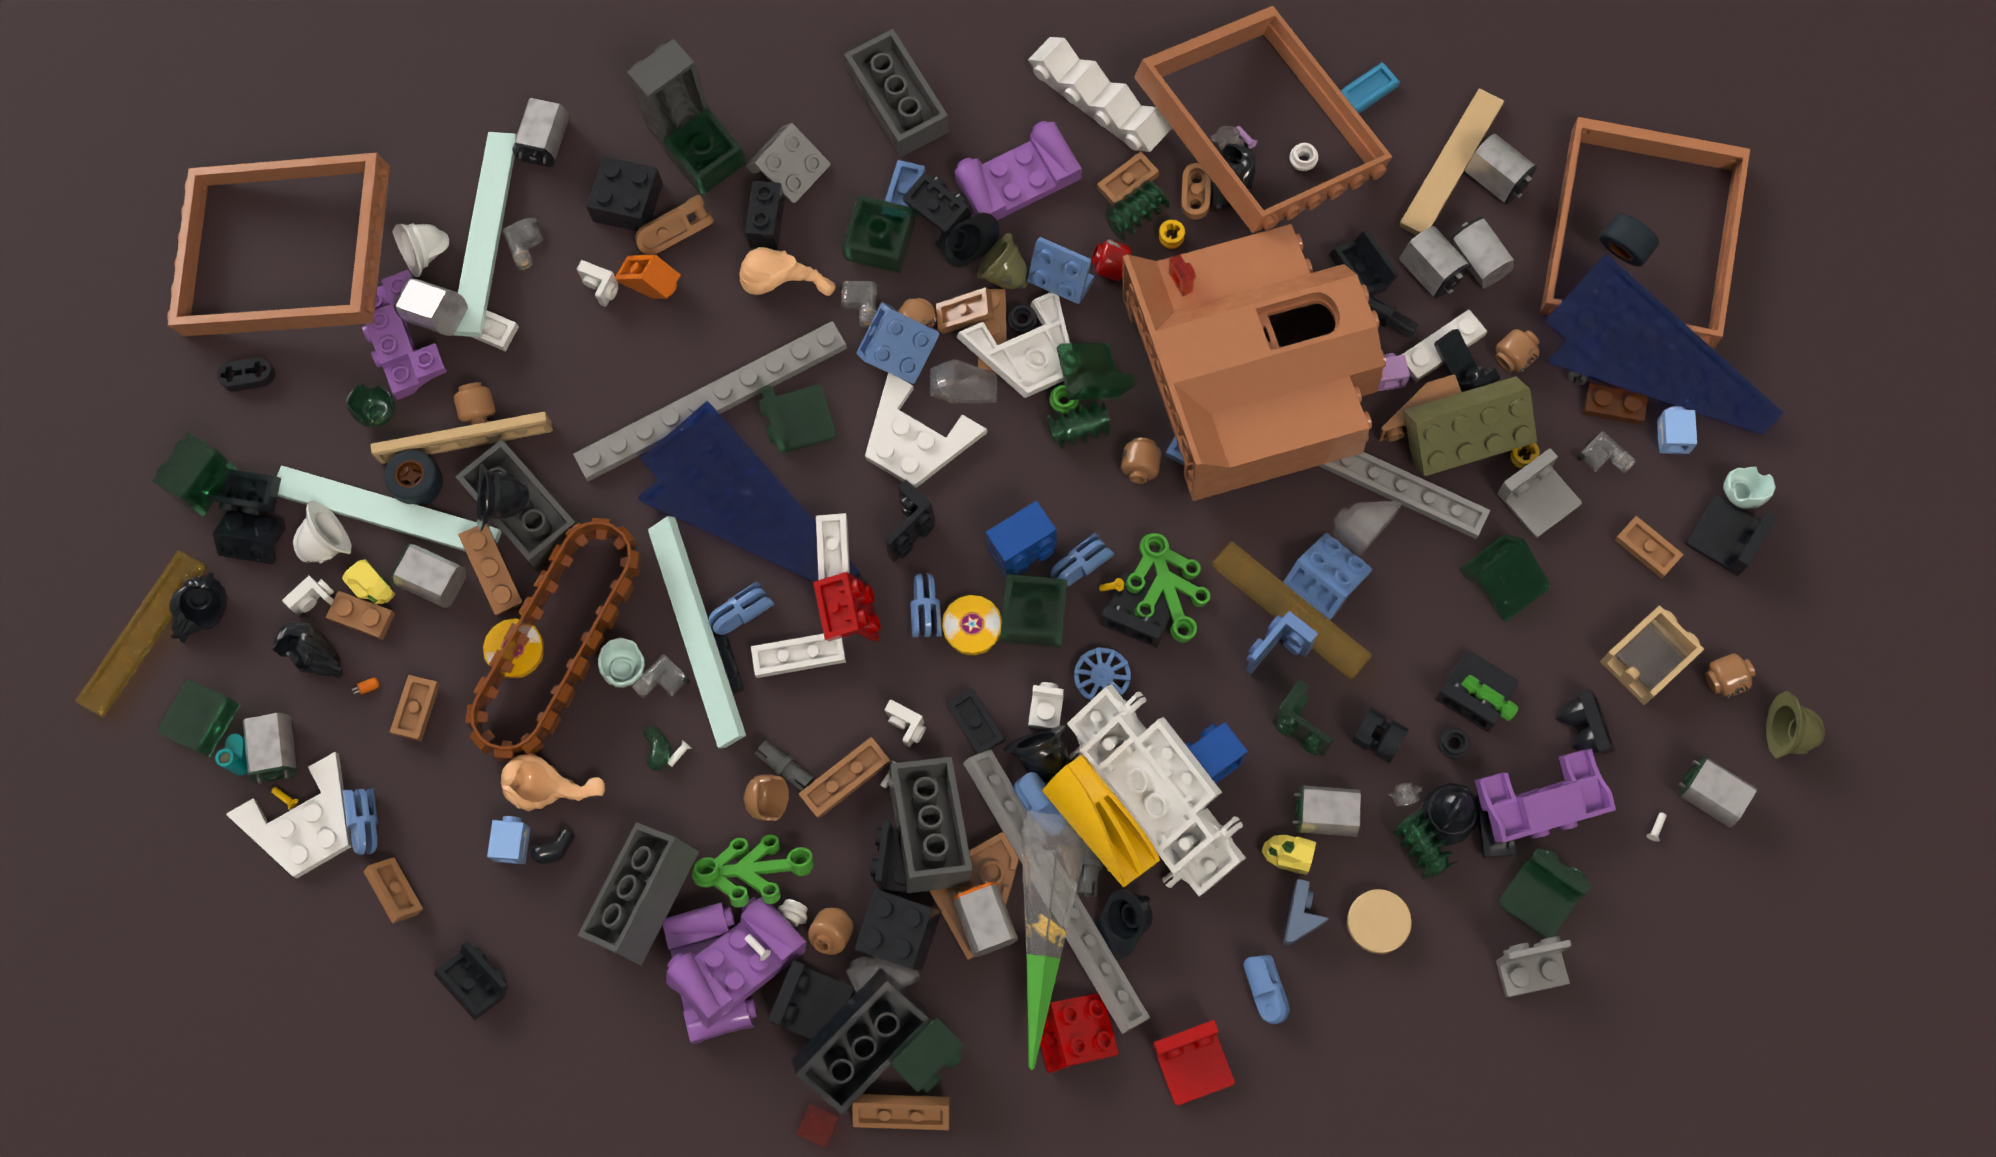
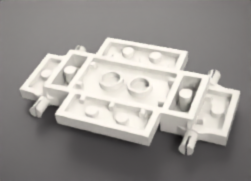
M1112 684L1106 686L1067 723L1077 736L1080 744L1069 755V758L1071 760L1078 758L1080 755H1085L1137 821L1153 844L1158 855L1171 870L1162 878L1163 883L1169 881L1166 886L1172 888L1182 879L1190 884L1198 896H1201L1246 859L1231 837L1243 827L1242 822L1237 823L1240 819L1234 816L1222 826L1208 808H1205L1222 791L1164 717L1158 719L1148 729L1144 727L1135 713L1146 702V698L1142 697L1143 694L1136 692L1128 701H1125Z

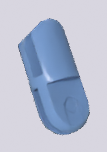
M1094 533L1069 551L1068 555L1052 568L1051 579L1060 588H1066L1081 577L1089 575L1112 558L1114 553Z
M926 573L924 598L922 574H917L914 578V600L910 602L912 638L919 636L918 612L921 613L922 636L930 637L931 611H933L934 636L942 637L940 600L935 598L934 577Z
M756 581L716 608L709 616V625L715 633L719 635L727 634L774 606V602L768 597V594L759 582Z
M1034 772L1027 773L1014 784L1013 789L1016 796L1043 834L1054 836L1061 833L1066 826L1067 820L1042 792L1046 785L1038 774Z
M371 788L367 789V791L357 789L354 793L352 790H343L346 824L351 832L353 850L359 855H363L365 852L368 855L372 854L377 848L376 825L379 823L375 789Z
M1262 955L1247 958L1244 961L1243 967L1259 1015L1262 1020L1270 1024L1283 1022L1288 1017L1290 1008L1273 957Z

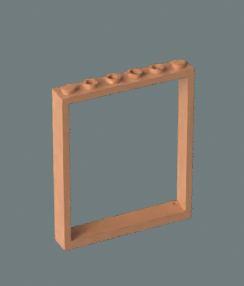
M1274 6L1142 59L1134 77L1253 234L1262 229L1270 230L1281 220H1291L1307 208L1313 210L1322 201L1328 198L1334 200L1344 191L1350 188L1355 190L1371 178L1377 180L1387 171L1386 166L1392 158V155ZM1262 35L1267 38L1365 163L1266 210L1262 209L1162 78Z
M1578 117L1571 131L1540 314L1546 315L1553 320L1567 319L1577 321L1578 324L1583 326L1598 325L1614 332L1628 331L1634 332L1640 337L1654 336L1664 338L1670 343L1685 342L1694 344L1695 347L1701 349L1715 348L1724 333L1750 149ZM1580 142L1732 171L1709 328L1554 299Z
M378 153L189 168L185 182L184 206L181 209L182 221L178 234V252L174 262L175 274L174 282L171 286V304L167 314L168 326L184 337L374 324L390 165ZM364 173L350 305L191 316L208 186Z

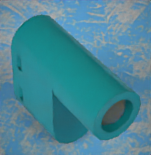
M231 734L226 739L225 749H221L216 754L215 761L219 766L238 776H243L248 772L244 736Z

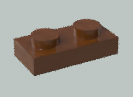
M1589 383L1586 388L1583 415L1642 425L1645 421L1648 394Z

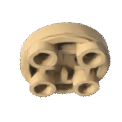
M1381 889L1367 891L1361 894L1349 908L1347 931L1360 948L1370 953L1387 954L1396 950L1406 941L1411 931L1412 920L1407 905L1399 896L1390 891Z

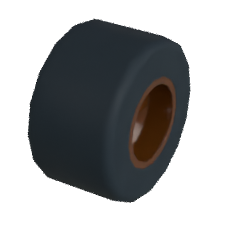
M1617 213L1599 236L1603 246L1614 256L1627 264L1638 267L1645 264L1659 245L1658 237L1648 226L1624 213Z
M405 450L396 454L388 462L384 470V482L387 490L398 501L406 504L427 505L439 495L442 489L443 476L440 468L426 453L418 450Z

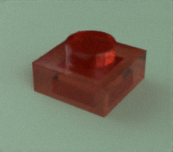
M1180 254L1170 258L1169 275L1183 297L1193 292L1196 274L1192 265L1189 262L1185 263Z
M809 1104L796 1135L827 1148L840 1118Z

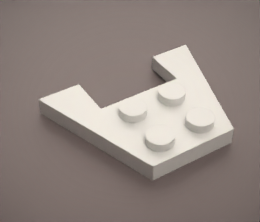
M1052 292L1034 299L1030 305L1043 325L1000 345L996 344L984 322L962 330L957 335V338L1024 398L1065 381L1076 373V366L1059 296Z
M888 373L865 458L902 482L907 480L917 488L987 434V429L961 415L947 437L940 435L900 411L914 390L913 385Z
M337 752L308 767L321 793L268 823L258 801L254 798L226 814L295 878H299L352 847L350 829L347 828L343 799L344 786L340 757Z

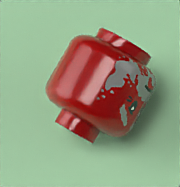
M1111 239L1105 240L1102 244L1098 243L1091 258L1094 272L1112 281H1120L1123 278V256L1132 255V251L1129 246Z

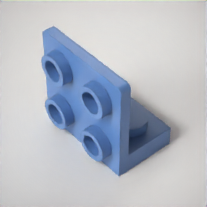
M1039 237L1035 244L1027 282L1080 304L1094 280V275L1089 273L1091 259Z
M881 302L856 354L864 362L914 384L939 337V332L899 313L892 306Z
M1325 533L1297 560L1283 583L1331 620L1347 597L1371 573L1372 568L1344 547L1337 539Z
M1290 611L1283 618L1278 615L1269 625V631L1265 635L1266 639L1263 641L1259 638L1248 651L1250 654L1246 658L1249 662L1246 671L1252 674L1280 639L1284 641L1283 645L1289 652L1294 655L1300 654L1305 658L1313 648L1318 633Z

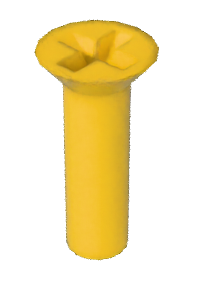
M1116 578L1115 582L1099 585V590L1102 592L1113 589L1122 591L1124 589V581L1121 578Z
M277 787L272 789L271 793L286 803L288 810H292L297 806L298 799H292Z

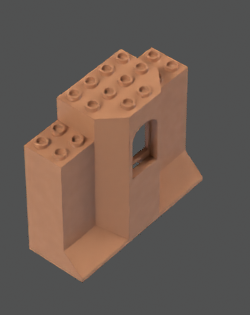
M1292 224L1159 261L1132 255L1123 256V301L1130 322H1136L1185 463L1184 477L1192 501L1361 454L1364 452L1366 441L1369 440L1368 433L1369 429L1372 428V422L1368 411L1363 412L1360 402H1362V396L1378 391L1380 380L1383 378V368L1386 367V359L1381 350L1378 333V315L1375 310L1371 311L1368 304L1369 293L1366 285H1361L1357 274L1345 264L1313 273L1309 258L1305 259L1302 253V238L1299 233L1295 234ZM1314 304L1325 306L1333 315L1335 329L1330 334L1284 347H1279L1268 317ZM1264 328L1266 330L1270 342L1267 341V338L1263 330Z

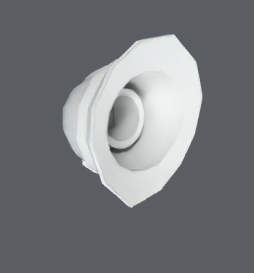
M396 224L392 231L397 246L414 277H420L423 268L428 267L432 260L449 247L448 235L430 224Z
M310 500L306 507V518L297 529L293 539L294 551L298 558L306 563H324L338 553L350 554L352 545L340 521L322 503Z

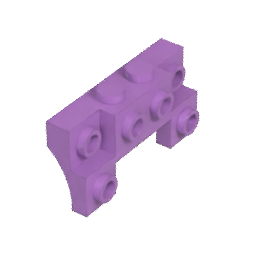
M409 270L381 280L383 285L377 287L374 324H366L362 327L369 343L372 342L375 349L371 351L372 358L377 367H383L392 394L397 400L414 394L423 384L447 372L436 343L417 350L407 322L402 320L394 309V304L407 280L413 278Z
M1584 749L1559 756L1565 781L1515 795L1509 775L1506 772L1475 780L1482 811H1488L1495 842L1504 843L1531 835V838L1544 837L1550 834L1549 829L1559 827V830L1575 828L1578 826L1577 821L1615 811L1616 807L1612 792L1598 770L1592 749Z

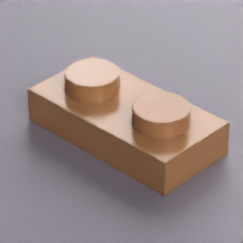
M1140 151L1097 184V190L1116 209L1159 176V170Z
M985 287L937 303L938 331L946 334L994 318L991 291Z
M1637 516L1615 538L1618 544L1661 579L1684 555Z
M338 591L325 618L331 622L383 641L395 613L387 608Z
M408 675L390 729L392 735L422 742L440 687L437 681Z
M394 857L368 865L363 871L392 924L416 916L423 910L422 905Z

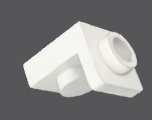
M581 260L577 271L582 279V283L591 289L597 290L595 296L599 304L606 307L609 300H613L618 292V282L613 272Z
M308 576L282 601L300 616L302 613L310 611L316 605L319 597H322L327 603L332 605L334 599L330 595L334 591L322 579L316 582Z
M1042 682L1040 686L1033 685L1028 727L1046 730L1059 726L1064 690L1059 689L1057 684Z
M890 699L884 709L886 715L890 717L888 722L902 730L906 726L909 727L902 741L906 747L910 748L913 742L919 743L926 730V727L923 726V716Z

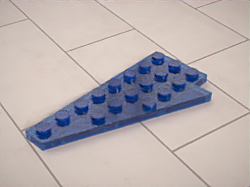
M1604 254L1544 320L1551 329L1565 340L1547 360L1550 365L1672 406H1681L1685 410H1695V414L1758 435H1764L1784 413L1608 254Z
M708 401L640 458L659 479L638 497L643 504L671 517H675L684 523L812 582L819 580L816 522ZM850 562V574L858 578L861 573Z

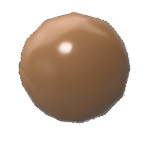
M769 774L755 776L750 780L744 793L745 810L752 818L757 820L777 821L780 819L787 808L789 800V788L785 779Z

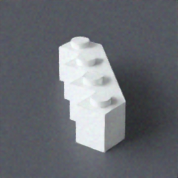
M1049 37L1028 59L1038 79L1052 87L1070 103L1094 119L1099 125L1126 143L1132 150L1151 152L1172 129L1157 107L1140 105L1127 84L1110 82L1096 61L1080 60L1065 38Z

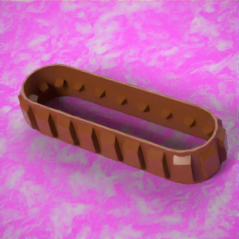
M592 518L591 522L584 524L578 522L565 533L566 538L563 544H557L548 559L551 564L548 570H542L533 585L536 590L533 597L527 596L520 608L519 614L521 618L517 624H511L503 638L506 642L503 650L497 649L488 665L491 668L487 678L482 676L473 693L476 697L473 704L467 705L465 723L470 728H473L474 731L469 737L485 755L493 751L494 758L497 761L509 762L518 755L526 753L527 755L529 753L536 754L545 747L542 742L547 734L553 735L562 720L559 716L562 707L568 708L576 694L573 687L577 680L583 682L591 667L588 660L592 654L598 655L606 640L603 633L606 628L612 629L619 617V604L621 602L626 603L634 590L632 580L633 577L640 576L641 567L640 553L634 550L637 547V543L624 526L617 528L612 524L611 519ZM592 538L604 541L607 538L614 539L613 545L618 551L627 548L628 557H622L620 561V567L624 568L618 580L612 581L609 587L612 591L604 606L597 608L595 614L598 617L589 633H583L580 639L583 644L575 658L568 660L565 666L568 668V671L560 685L553 687L551 691L553 698L545 712L538 714L536 721L539 723L531 734L526 733L520 738L522 742L513 745L512 741L504 740L501 746L491 744L495 736L490 730L483 733L482 723L488 722L489 713L485 712L492 699L496 700L499 694L497 689L505 677V673H511L515 665L512 661L521 646L527 645L530 639L527 637L528 632L536 620H541L545 613L542 609L551 593H556L559 588L557 583L565 568H570L574 561L572 559L573 554L579 547L582 548L589 543L588 541Z

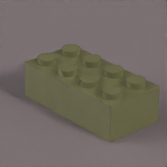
M1516 376L1403 410L1411 460L1424 476L1537 443L1531 391Z

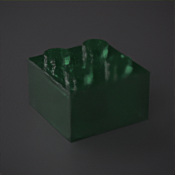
M709 108L663 140L668 157L701 196L747 164L742 147Z
M858 195L842 244L845 260L900 273L916 224L914 210L909 206Z
M187 433L184 439L176 444L174 452L167 462L159 467L153 482L174 500L204 517L214 501L209 500L210 495L219 496L224 488L227 469H238L217 449Z
M1007 574L1001 624V642L1062 648L1068 580Z
M936 1017L891 1065L918 1093L923 1089L929 1093L941 1081L938 1074L946 1066L950 1070L953 1069L964 1057L961 1052L964 1049V1044Z

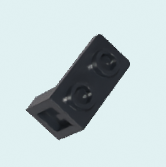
M1458 329L1451 330L1434 343L1449 376L1455 374L1462 392L1495 383L1500 379L1496 368L1477 367Z

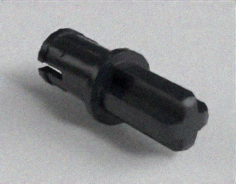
M1372 295L1369 296L1368 304L1371 311H1376L1379 321L1383 323V327L1389 326L1407 338L1414 336L1419 327L1417 322L1396 311L1397 307L1391 308L1375 299Z

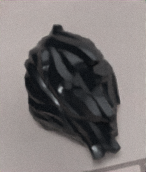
M1228 143L1225 145L1223 158L1246 188L1251 189L1255 171L1257 170L1255 155L1248 147ZM1212 181V210L1216 213L1226 204L1231 207V204Z
M213 572L188 579L173 594L169 604V611L172 613L171 630L173 632L170 635L172 639L179 638L181 643H185L189 635L200 630L211 629L220 623L226 609L228 596L226 589L215 579Z
M293 622L283 626L276 635L272 650L279 656H289L300 672L337 678L343 676V669L338 666L340 661L339 655L324 638L325 635L318 629L311 627L309 623Z

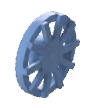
M1098 647L1086 652L1080 657L1074 670L1075 686L1078 692L1088 701L1094 698L1098 689H1104L1111 684L1122 697L1128 690L1131 681L1128 661L1120 653L1109 648ZM1101 654H1109L1106 663L1102 662ZM1096 655L1098 664L1095 665L1089 657ZM1116 657L1121 663L1111 667L1110 664L1113 658ZM1084 661L1092 668L1091 671L1080 669ZM1124 667L1126 671V675H1119L1114 673L1116 670ZM1079 674L1088 675L1090 679L1080 683ZM1114 679L1125 680L1122 689L1114 683ZM1092 683L1094 687L1091 693L1088 694L1083 687Z

